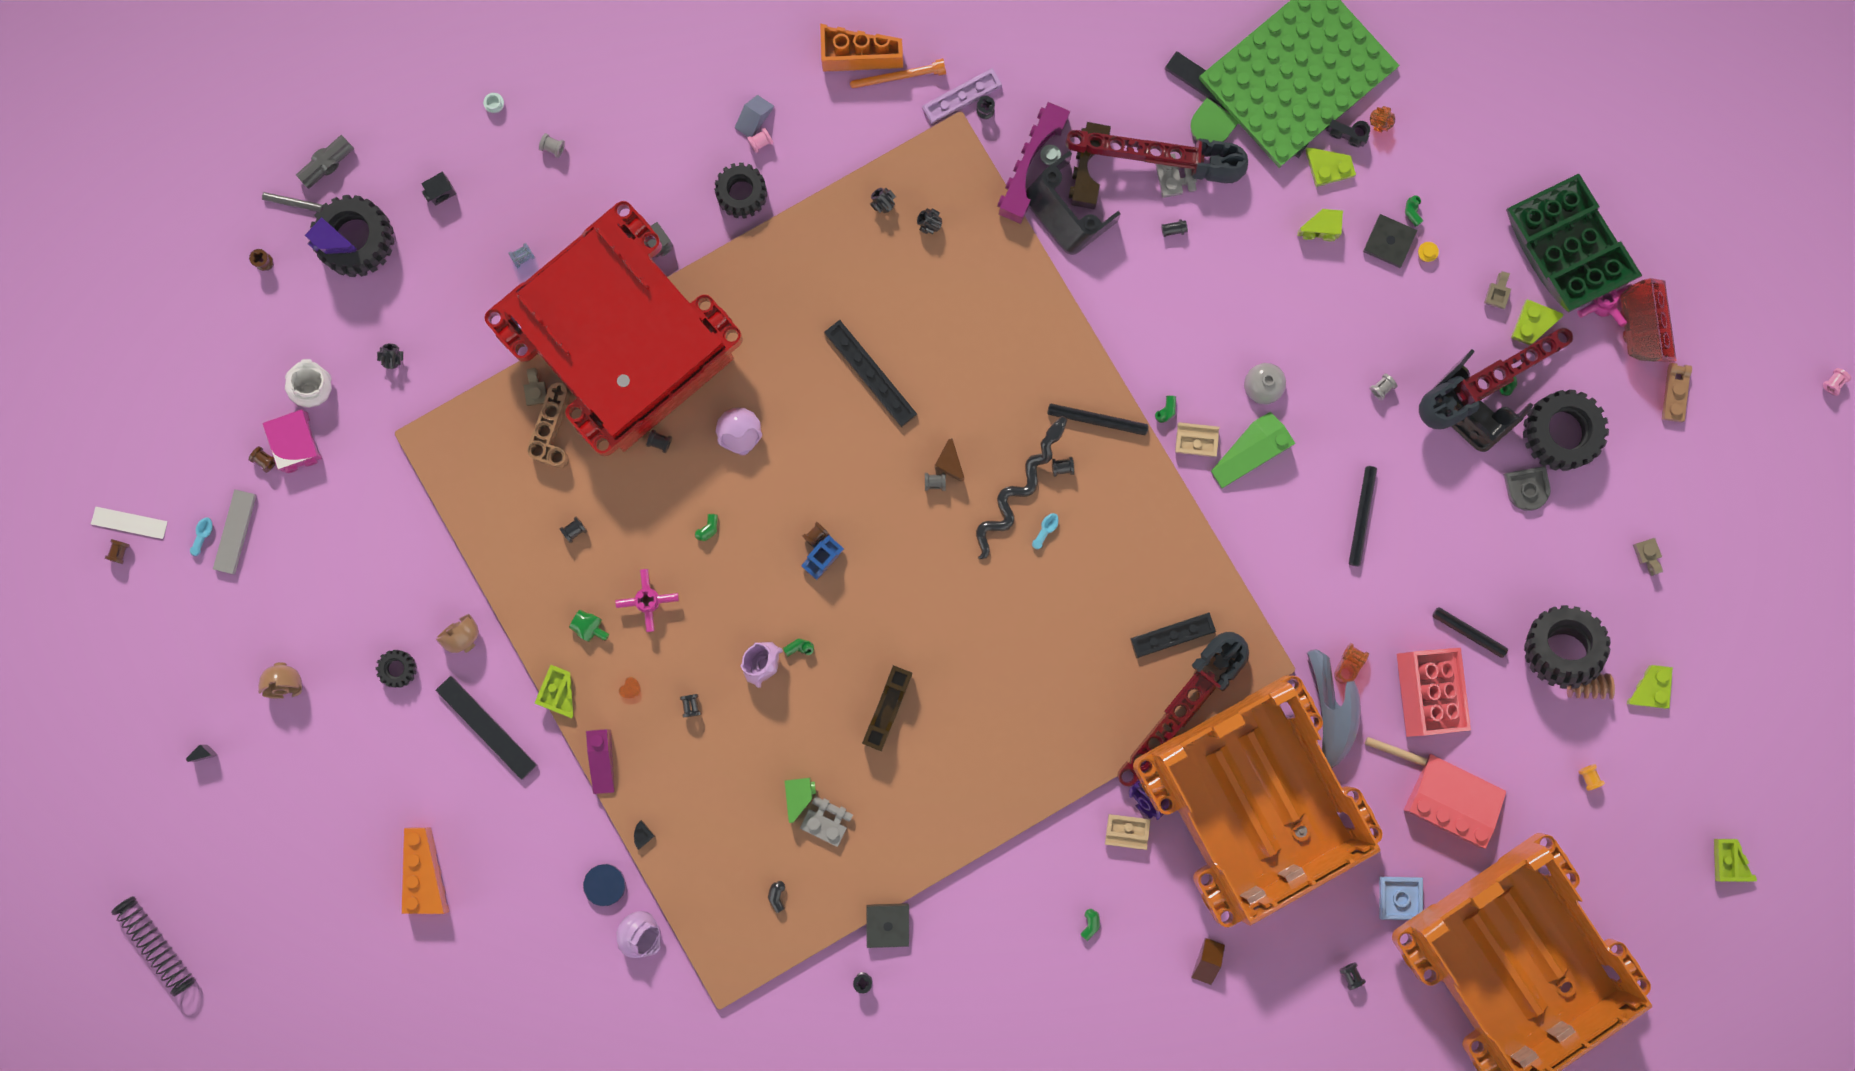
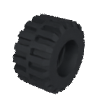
M740 162L739 166L733 163L731 168L728 169L727 166L723 168L724 172L718 174V180H715L716 188H714L717 201L722 210H725L729 216L733 214L734 218L742 216L743 219L747 218L749 214L751 217L754 216L755 211L760 212L762 210L761 206L766 203L767 188L757 168L753 169L750 164L745 166L744 163ZM747 182L753 187L751 195L743 200L732 198L729 195V191L735 183Z

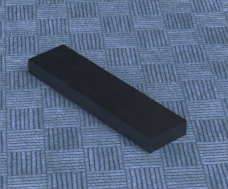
M1210 612L1130 638L1135 655L1139 658L1215 633L1216 629Z

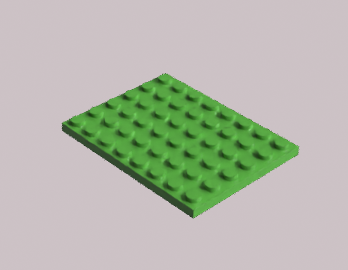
M1290 0L1201 74L1199 80L1277 167L1280 168L1330 125L1332 119L1336 121L1400 65L1341 0Z

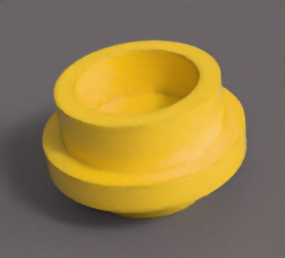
M1424 242L1418 248V256L1424 262H1432L1438 257L1439 249L1433 242Z

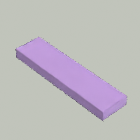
M991 68L922 106V109L931 125L978 101L980 97L987 96L1002 88V83L994 69Z

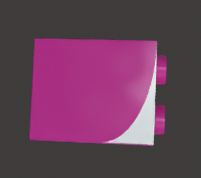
M302 409L262 423L277 469L285 473L295 472L298 470L297 467L303 465L306 467L318 463L317 460L322 459L321 454L317 451L308 424L310 420L309 415Z

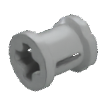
M547 133L542 136L539 143L540 151L546 150L553 153L557 158L561 156L565 147V141L553 139Z
M1385 373L1376 385L1370 386V391L1376 398L1383 400L1391 389H1396L1398 386L1395 380Z

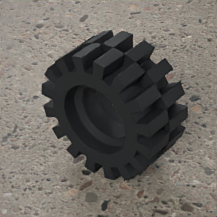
M387 651L386 654L380 656V660H377L378 667L375 670L378 673L376 675L380 678L379 681L389 687L401 688L404 685L407 686L410 684V681H413L414 674L417 673L415 671V667H417L414 663L415 659L404 651ZM393 661H400L404 666L403 673L398 677L392 676L389 672V666Z

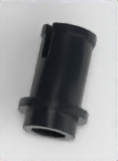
M1179 219L1178 222L1161 224L1163 237L1180 233L1184 235V233L1188 232L1186 220L1182 221V219Z

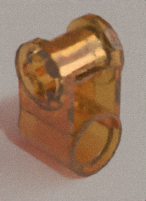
M1350 643L1335 669L1334 677L1336 681L1341 684L1354 681L1368 659L1369 653L1360 651L1354 647V644ZM1343 668L1347 669L1350 673L1348 679H1344L1341 675Z

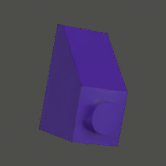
M322 217L304 235L310 240L307 244L316 252L319 249L325 254L350 253L357 250Z

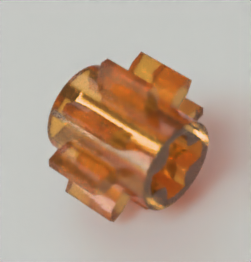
M1377 107L1370 115V125L1374 126L1375 131L1381 133L1383 130L1388 131L1395 124V114L1391 113V108Z

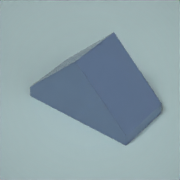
M756 95L744 105L735 129L747 137H753L773 110L774 105Z

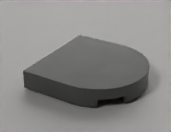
M1546 466L1504 474L1509 499L1517 508L1525 511L1536 510L1542 507L1548 500L1551 489Z

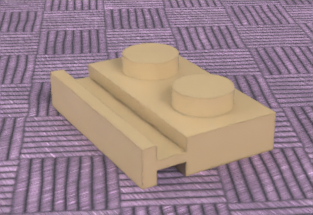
M1178 422L1175 453L1208 457L1217 456L1220 427Z
M1108 814L1105 845L1147 850L1151 819Z

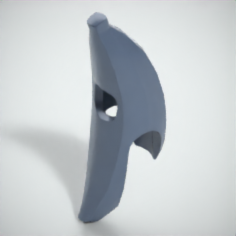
M1315 649L1308 651L1307 655L1316 677L1323 719L1322 752L1330 767L1333 768L1349 753L1356 739L1361 714L1360 695L1355 681H1350L1346 683L1343 705L1340 706L1336 702L1330 658Z

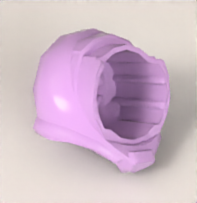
M732 408L724 412L718 419L716 426L718 444L739 455L748 454L762 437L761 422L753 412L745 408Z
M773 642L754 643L753 646L748 648L740 665L747 682L761 688V683L777 672L779 653H782L783 649L778 648Z
M644 911L634 912L626 916L620 923L616 932L618 949L625 956L642 958L657 954L661 948L660 928L650 913Z

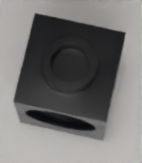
M443 171L421 183L425 189L422 191L424 197L428 202L432 201L435 206L457 194Z

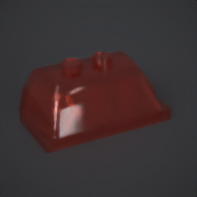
M1649 278L1629 286L1620 295L1622 307L1620 313L1627 321V324L1624 325L1623 339L1627 343L1629 356L1640 361L1666 363L1677 361L1665 280Z

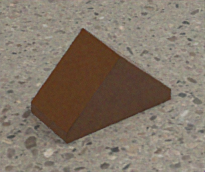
M953 438L948 439L935 463V468L958 481H963L965 477Z
M1204 938L1191 978L1212 985L1222 966L1225 945Z

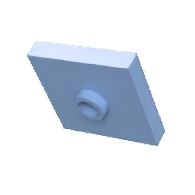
M1379 876V919L1410 920L1423 911L1422 877Z

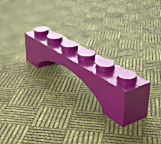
M1050 102L1047 103L1045 108L1041 107L1037 119H1040L1038 125H1033L1029 134L1032 138L1029 143L1025 142L1021 152L1024 156L1021 161L1017 160L1013 169L1016 172L1014 178H1009L1005 187L1008 191L1005 196L1001 195L997 207H1000L999 215L1019 224L1022 223L1030 204V199L1026 196L1025 187L1028 168L1036 153L1049 139L1055 135L1061 136L1069 118V110Z

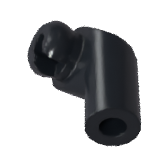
M782 881L774 882L770 886L768 900L776 914L785 909L780 900L781 892L785 890V884Z

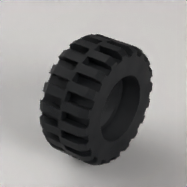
M343 195L341 200L335 197L331 199V204H323L321 206L323 210L316 212L314 217L317 219L315 222H311L310 228L321 217L336 231L346 222L357 219L365 221L369 226V236L365 245L355 252L325 254L320 249L318 252L313 249L317 253V257L325 265L343 276L346 274L349 277H356V274H359L362 277L368 274L367 271L370 270L374 273L378 270L376 266L386 263L385 256H390L392 253L389 247L394 245V238L391 236L394 231L393 227L389 224L390 220L377 205L357 195L353 198L350 195Z
M1569 389L1566 392L1560 390L1549 394L1534 404V407L1527 413L1528 418L1524 420L1523 426L1526 427V430L1523 431V438L1528 439L1525 446L1527 449H1532L1533 453L1530 455L1534 459H1540L1539 464L1543 466L1549 465L1552 470L1561 469L1562 471H1569L1592 462L1594 458L1601 454V448H1604L1607 440L1604 438L1609 435V429L1605 428V425L1608 424L1607 417L1603 418L1602 412L1604 410L1602 406L1598 408L1595 405L1597 401L1593 397L1587 399L1586 393L1580 392L1577 394L1576 390ZM1558 412L1572 415L1581 426V441L1573 449H1565L1559 446L1550 435L1549 423L1551 417Z
M1561 605L1560 609L1552 607L1549 608L1548 613L1543 611L1539 614V617L1533 621L1524 645L1525 659L1527 663H1531L1529 666L1533 673L1537 672V677L1541 681L1545 679L1549 681L1548 685L1554 687L1557 684L1560 685L1561 689H1567L1568 686L1576 689L1580 687L1581 683L1583 686H1586L1592 680H1595L1603 670L1611 650L1609 648L1611 644L1610 637L1607 636L1608 631L1605 626L1601 627L1602 621L1598 617L1593 618L1591 616L1592 613L1588 610L1583 612L1580 610V607L1574 606L1572 609L1568 605ZM1560 634L1572 636L1582 643L1586 650V656L1577 660L1561 658L1551 650L1548 639Z

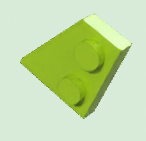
M1310 147L1306 148V156L1316 187L1356 176L1350 155Z
M1527 299L1524 302L1511 338L1531 345L1559 321L1564 314Z
M550 665L534 704L572 718L573 705L570 672Z
M1649 665L1643 679L1637 684L1632 697L1627 700V704L1669 709L1673 667Z
M1714 839L1715 881H1757L1756 876L1751 873L1747 865L1749 861L1746 855L1743 854L1738 839Z

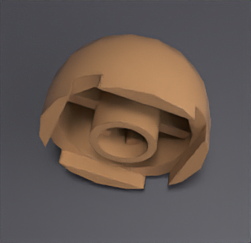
M470 614L459 618L461 623L459 621L455 624L452 623L437 636V642L446 651L459 653L464 650L467 653L476 646L474 641L478 638L479 630L478 625Z
M278 662L263 671L259 678L258 693H262L263 697L272 699H283V695L292 693V697H295L302 693V680L296 669L287 666L286 663Z

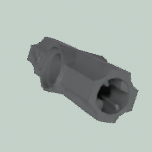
M341 134L328 147L316 151L311 157V161L296 176L309 189L324 175L332 174L338 168L339 162L352 152L354 147Z

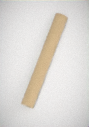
M1370 737L1366 738L1365 745L1422 766L1426 765L1427 758Z

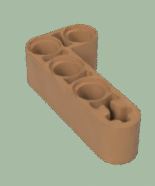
M559 382L553 383L547 392L527 452L537 462L555 468H564L568 464L569 457L564 450L553 446L570 399V391L564 384ZM562 390L564 392L563 395L559 396L555 394L556 391L560 392ZM551 408H557V414L554 417H548V411ZM545 427H549V435L542 437V429ZM543 447V453L540 456H535V448ZM562 453V460L554 463V455Z

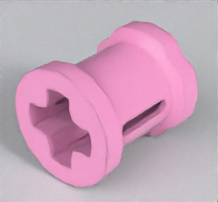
M765 127L755 136L747 137L755 153H758L759 149L767 144H773V140Z
M1836 368L1833 371V376L1823 383V388L1832 395L1837 396L1840 394V389L1843 385L1851 380V376L1846 371Z

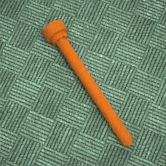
M944 59L935 60L936 62H932V65L852 80L850 87H864L930 73L938 74V76L946 75Z

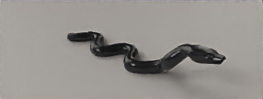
M1061 416L1047 430L1045 438L1040 443L1042 453L1031 455L1025 463L1026 486H1008L998 494L997 502L1004 514V520L985 521L978 525L976 537L982 549L978 559H985L990 553V547L986 539L987 531H1006L1014 524L1015 516L1007 502L1008 497H1027L1036 491L1038 482L1037 466L1047 464L1052 459L1051 445L1062 437L1067 423L1065 417Z

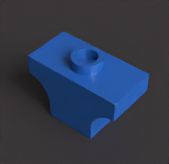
M828 535L812 550L801 567L818 580L843 552L844 548Z

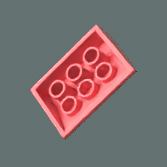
M1461 647L1398 653L1397 662L1406 737L1471 730Z
M1429 754L1426 765L1421 771L1404 811L1479 848L1486 849L1494 832L1506 791Z

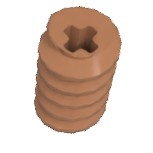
M1600 673L1595 680H1592L1586 686H1583L1582 683L1576 689L1568 686L1567 695L1569 698H1572L1573 692H1575L1576 698H1580L1581 693H1583L1584 698L1588 699L1589 694L1592 693L1593 699H1597L1598 693H1600L1601 699H1605L1608 693L1609 699L1613 700L1615 696L1614 679L1610 673H1605L1604 675Z

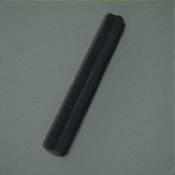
M1438 607L1433 612L1432 616L1500 658L1507 654V647L1442 608Z

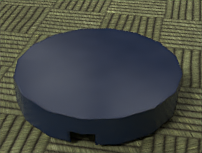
M601 864L591 868L583 882V889L587 899L598 906H610L618 902L626 888L623 873L616 866L610 864Z

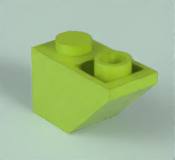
M1322 209L1298 230L1297 236H1303V239L1313 240L1316 237L1323 238L1324 241L1328 242L1335 241L1342 234L1343 210Z

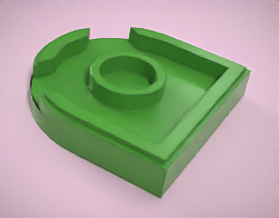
M1206 98L1193 115L1190 128L1192 136L1196 141L1201 138L1209 140L1210 143L1213 140L1224 142L1238 122L1232 115Z

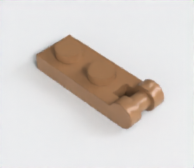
M1669 363L1662 420L1685 421L1689 381L1692 373L1691 365L1678 366L1677 363ZM1676 374H1681V380L1675 379Z

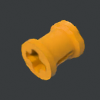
M1596 764L1586 766L1578 771L1587 784V791L1594 790L1605 784L1596 771Z

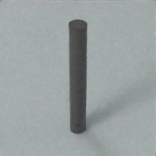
M266 192L262 194V200L316 212L323 210L322 204Z

